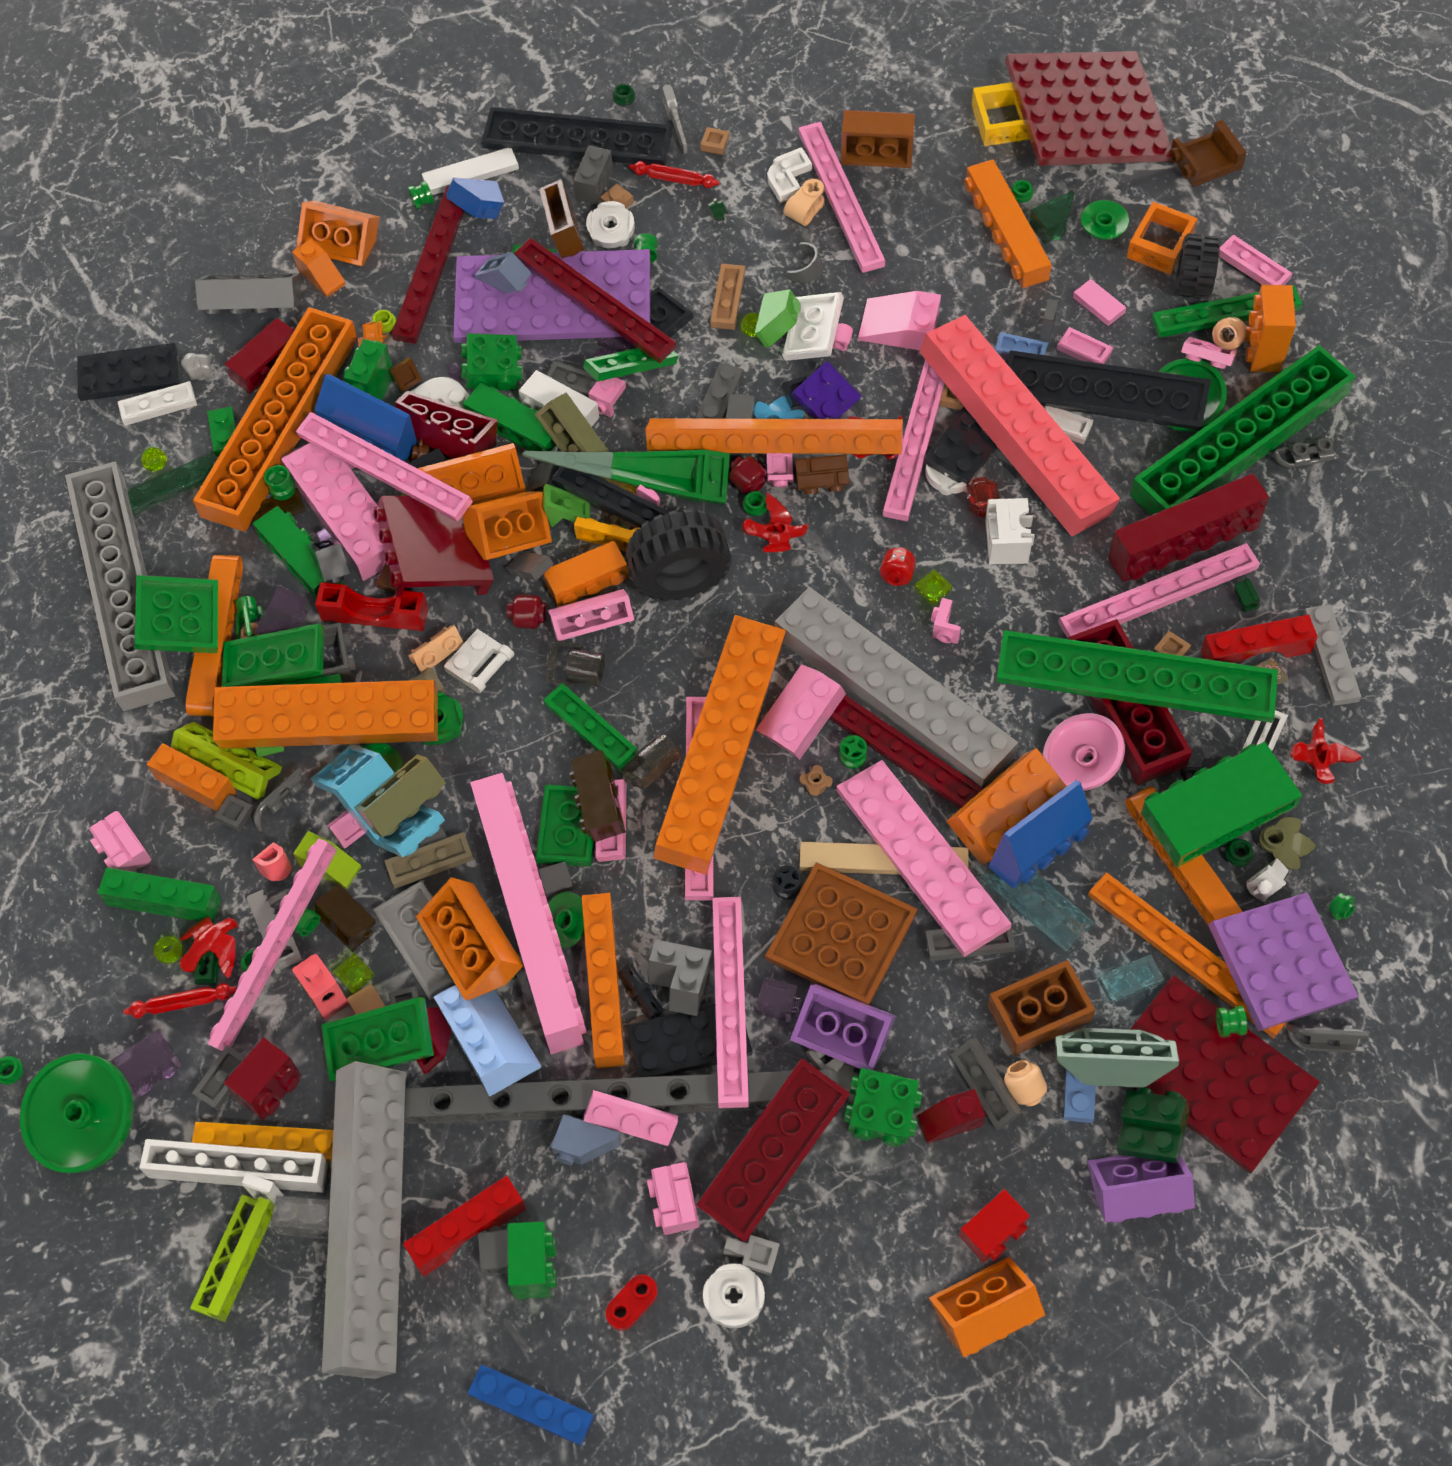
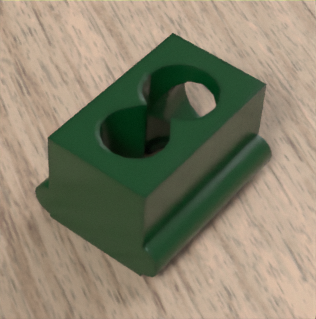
M1249 578L1234 584L1235 593L1245 613L1260 607V599Z
M207 952L200 958L195 968L194 984H217L219 959L215 953ZM209 962V964L206 965L208 968V973L204 975L206 971L203 967L205 963Z

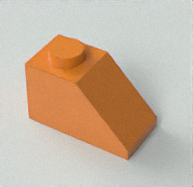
M311 238L292 251L297 270L326 297H329L346 284L327 253Z

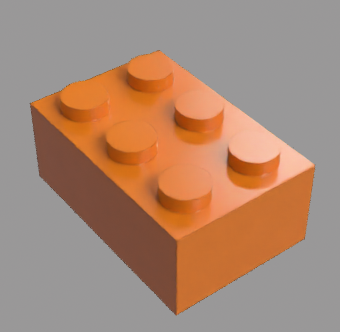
M1261 285L1259 295L1254 296V311L1249 313V327L1246 326L1247 335L1245 342H1248V347L1246 348L1245 358L1246 362H1250V372L1280 373L1296 328L1292 285Z

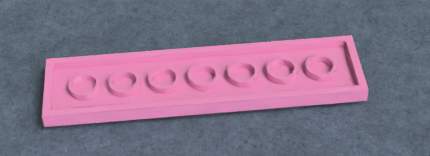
M883 760L836 786L837 793L876 844L880 846L963 957L1011 929V922Z

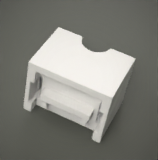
M1028 498L988 499L985 524L989 565L1028 563L1031 546H1033L1035 534H1031V529L1025 528L1031 527L1033 515L1025 516L1026 513H1029Z

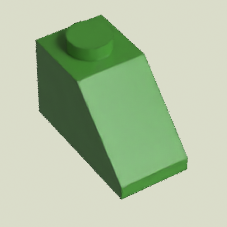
M790 289L765 293L763 296L755 334L765 348L772 346L796 325L798 314L801 311V304Z

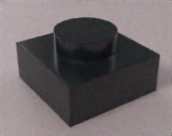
M806 375L783 382L781 385L790 408L800 406L791 394L807 379Z

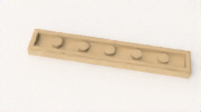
M801 842L800 871H811L817 862L839 873L900 875L878 844ZM951 847L968 868V848Z

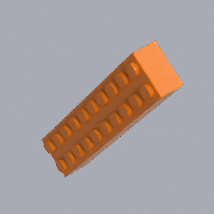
M308 307L193 499L201 518L246 533L256 511L258 512L261 507L260 504L269 493V487L264 480L265 472L272 466H283L281 459L293 452L301 438L296 433L297 429L310 412L315 414V407L324 377L327 374L334 377L337 376L358 340L352 320Z
M738 615L734 616L655 845L653 859L707 875L783 645L786 630Z

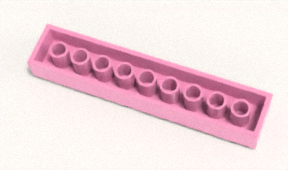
M503 773L470 782L550 1054L584 1045L582 1034H586L587 1031L583 1016L578 1005L572 980L570 979L566 960L553 923L511 781L505 782Z

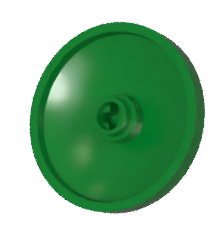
M82 1053L69 1054L48 1063L30 1082L21 1104L20 1129L28 1151L40 1164L57 1172L84 1173L102 1166L119 1151L129 1134L134 1110L130 1086L123 1073L113 1063L98 1056Z

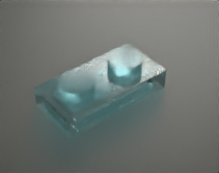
M1150 954L1099 975L1098 981L1110 1004H1114L1162 984L1164 978Z

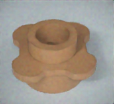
M819 765L813 766L809 773L800 776V783L805 785L806 790L812 796H818L823 793L826 787H831L833 782L832 778L826 776L823 768Z

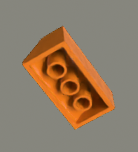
M451 877L416 916L464 1000L469 1001L505 986L524 966L474 883Z

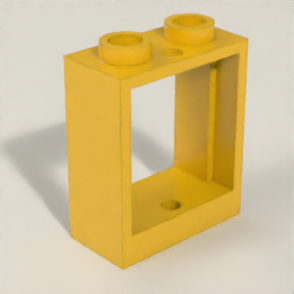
M1012 82L973 88L972 108L984 146L1030 139ZM1016 105L1020 120L990 125L986 112L987 109Z

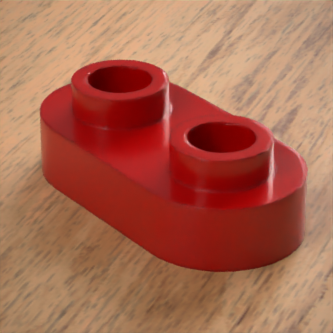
M644 1274L633 1277L608 1304L605 1314L608 1324L617 1331L630 1329L656 1301L658 1289L653 1278ZM640 1285H645L648 1288L647 1292L643 1295L636 1292ZM619 1308H624L627 1311L626 1315L622 1318L615 1316V1312Z

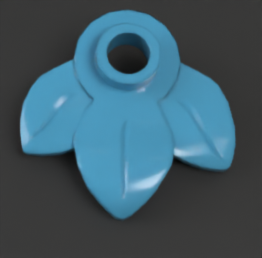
M782 396L770 405L758 401L754 408V416L756 419H803L804 410H791L786 397Z

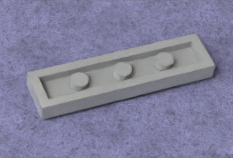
M1324 605L1305 608L1303 615H1310L1318 635L1314 649L1332 705L1359 702L1361 694L1332 606Z

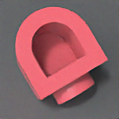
M274 842L252 859L260 874L270 881L284 880L292 870V864L283 848Z

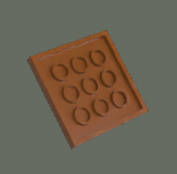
M816 862L767 951L765 960L817 985L870 1005L910 929L918 909Z

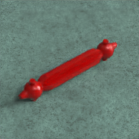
M643 161L629 164V168L639 176L647 174L651 178L692 186L702 184L705 188L720 185V181L716 180L711 174L703 176L696 171L659 164L646 165Z
M221 983L216 988L204 987L155 997L145 1003L137 1000L130 1007L123 1010V1013L138 1019L146 1013L159 1014L211 1003L217 998L225 1001L236 992L238 987Z

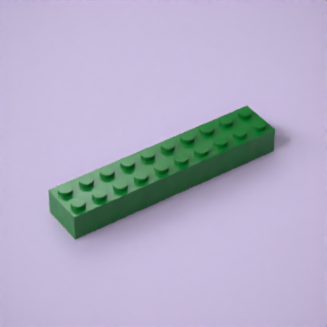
M1316 346L1133 479L1129 496L1148 514L1154 515L1226 485L1349 395L1356 376L1322 346Z

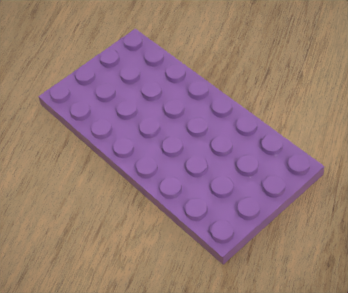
M650 249L579 252L575 256H568L563 259L560 253H553L650 323ZM499 255L457 256L453 336L455 343H466L467 333L517 335V341L622 337L530 269L528 270L531 272V275L526 280L527 285L520 292L515 291L505 294L474 276L488 258Z

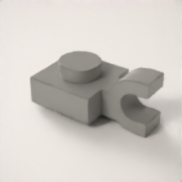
M750 1235L748 1244L727 1237L723 1254L732 1257L744 1258L742 1265L750 1270L771 1276L780 1244Z

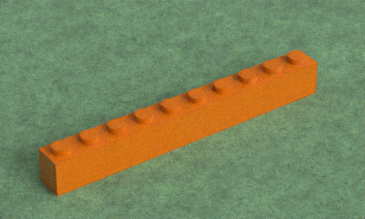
M650 418L646 427L647 452L711 450L723 453L902 454L903 419Z

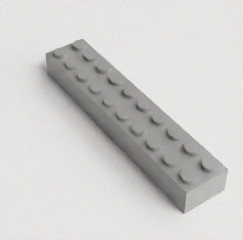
M116 461L65 475L114 698L121 709L126 711L175 697L165 651L134 649L136 575L147 576L124 476Z
M811 587L775 620V627L786 630L783 644L825 676L841 685L846 692L896 730L983 789L1015 758L1018 742Z
M357 1061L336 1070L322 1373L377 1379L396 1373L406 1072Z

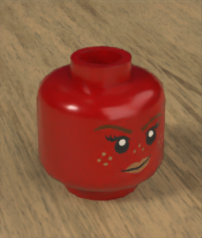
M905 548L889 549L884 554L880 567V576L890 585H906L912 580L916 567V558Z

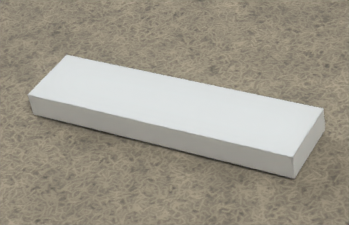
M505 148L422 173V177L427 182L432 195L444 192L446 186H450L453 178L484 180L518 170L519 167L512 148Z

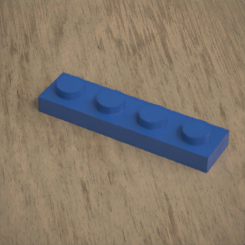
M482 1364L467 1393L477 1400L581 1447L595 1417L587 1411Z

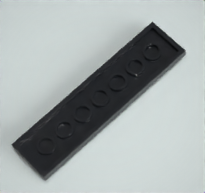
M490 107L481 145L484 149L502 150L512 148L513 152L582 159L588 146L611 150L612 162L635 164L638 161H643L646 165L659 164L665 166L673 128L672 125Z
M1010 350L1007 365L1043 407L1049 406L1062 410L1193 430L1202 429L1211 379Z

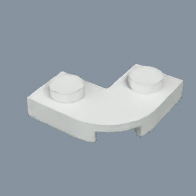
M802 147L776 157L773 160V165L768 170V184L779 202L790 199L801 188L795 176L812 170V163Z
M447 377L430 379L410 391L464 409L463 403L470 396L457 381Z

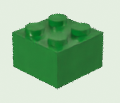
M545 1221L508 1224V1287L515 1299L552 1297V1288H557V1272L554 1269L553 1262H551V1257H556L557 1254L556 1239L553 1238V1231H548Z

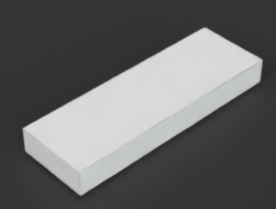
M190 381L117 401L125 426L197 405Z

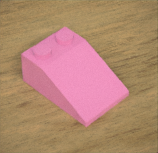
M913 291L867 299L858 340L920 350L926 333L936 329L941 295Z

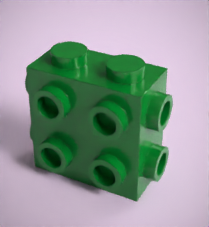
M467 333V342L462 343L461 357L466 358V363H462V378H466L467 389H475L482 383L497 390H516L517 380H522V365H517V360H521L522 346L517 345V335Z
M363 339L360 347H357L354 351L350 366L346 367L343 374V380L346 383L381 401L393 380L388 371L393 366L387 345L379 341Z
M861 1068L858 1077L853 1076L849 1093L855 1095L853 1105L847 1104L844 1122L849 1123L847 1132L854 1133L853 1137L861 1140H871V1137L881 1139L883 1144L892 1147H899L900 1144L906 1145L909 1136L914 1137L917 1119H912L914 1108L919 1109L923 1091L918 1090L919 1081Z

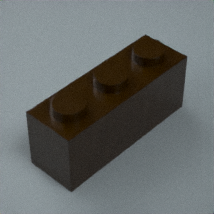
M603 750L572 759L573 770L570 771V778L574 787L577 786L578 794L575 795V801L578 809L582 810L583 818H580V825L583 833L589 834L594 842L625 833L626 830L611 763Z

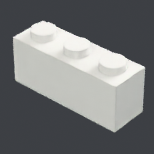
M537 370L519 390L521 404L528 408H535L538 411L551 400L567 392L591 427L599 419L597 402Z

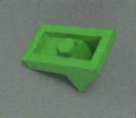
M548 484L544 485V510L551 527H554L562 518L575 522L577 517L590 518L589 502Z

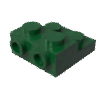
M1138 1087L1136 1091L1127 1090L1121 1114L1123 1124L1116 1148L1118 1154L1178 1163L1190 1112L1187 1100L1181 1094L1174 1091H1167L1164 1096L1154 1094L1152 1090L1145 1087Z

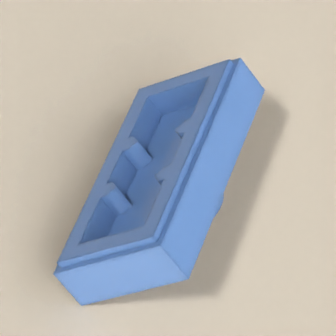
M1000 332L995 351L1002 359L1008 360L1010 350L1046 355L1048 342Z

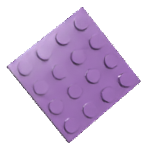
M1308 892L1218 919L1208 925L1258 1032L1353 1001L1359 997Z

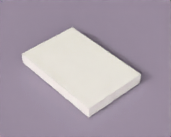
M842 293L796 297L800 301L801 311L798 314L796 325L787 333L782 356L785 361L831 356L844 299Z

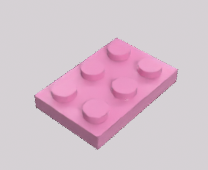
M1189 337L1184 342L1181 352L1186 353L1185 358L1198 362L1202 358L1211 361L1210 365L1225 369L1227 365L1231 366L1238 350H1223L1214 343Z

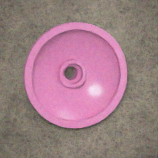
M1093 713L1078 714L1061 722L1050 733L1044 746L1043 757L1067 786L1077 779L1081 783L1083 791L1103 785L1116 774L1124 759L1125 743L1120 730L1110 719ZM1089 757H1093L1090 762H1086Z

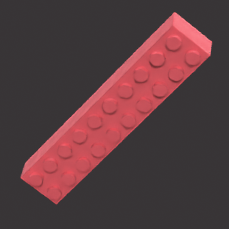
M966 315L926 333L919 351L920 354L1071 536L1111 516L1120 500L1119 496Z

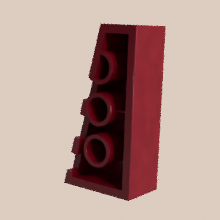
M406 391L395 402V408L410 415L417 440L420 441L422 439L424 444L434 449L439 448L443 454L453 459L493 449L496 446L498 423L496 419L410 391Z

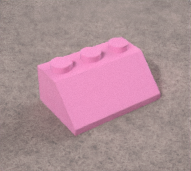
M801 664L756 731L800 760L846 693L841 685L829 677Z

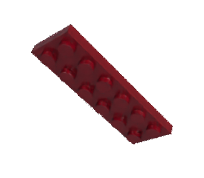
M801 1058L696 1204V1207L745 1243L850 1093Z

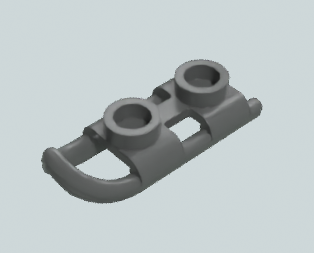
M1321 438L1306 443L1298 442L1273 451L1276 462L1285 468H1296L1339 459V454L1335 455L1332 438ZM1291 452L1294 462L1284 461L1280 454ZM1317 453L1319 456L1318 458L1310 459L1309 454Z
M299 767L257 807L253 816V823L258 831H263L261 816L265 810L274 815L284 806L285 802L282 799L288 793L294 796L305 786L301 781L303 771Z
M1287 1024L1290 1040L1301 1049L1364 1054V1047H1358L1357 1043L1359 1039H1368V1031H1362L1351 1025L1344 1026L1340 1030H1334L1324 1024H1315L1311 1028ZM1294 1033L1310 1036L1309 1044L1300 1041ZM1328 1040H1339V1046L1328 1045Z

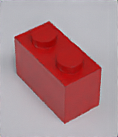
M1004 1189L960 1229L959 1238L983 1263L989 1258L995 1261L1005 1252L1007 1248L1004 1245L1012 1237L1016 1241L1029 1229L1026 1224L1030 1215Z

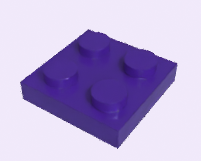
M828 361L791 394L814 419H839L862 397Z

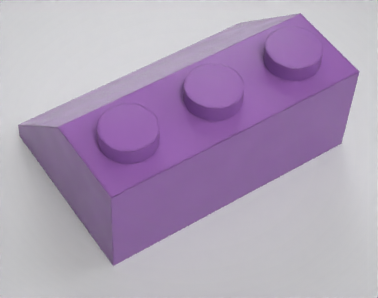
M814 984L810 985L790 1040L857 1068L874 1070L887 1043L896 1016Z
M1126 1155L1088 1160L1097 1206L1105 1222L1117 1223L1125 1219L1149 1218L1156 1214L1180 1213L1184 1210L1195 1208L1193 1176L1181 1155H1179L1178 1163Z

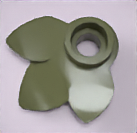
M1294 817L1280 819L1275 826L1264 828L1259 835L1260 846L1265 851L1272 853L1274 859L1278 858L1287 869L1291 870L1300 869L1299 857L1308 855L1316 847L1313 841L1299 833L1301 819ZM1268 838H1274L1277 844L1271 843Z

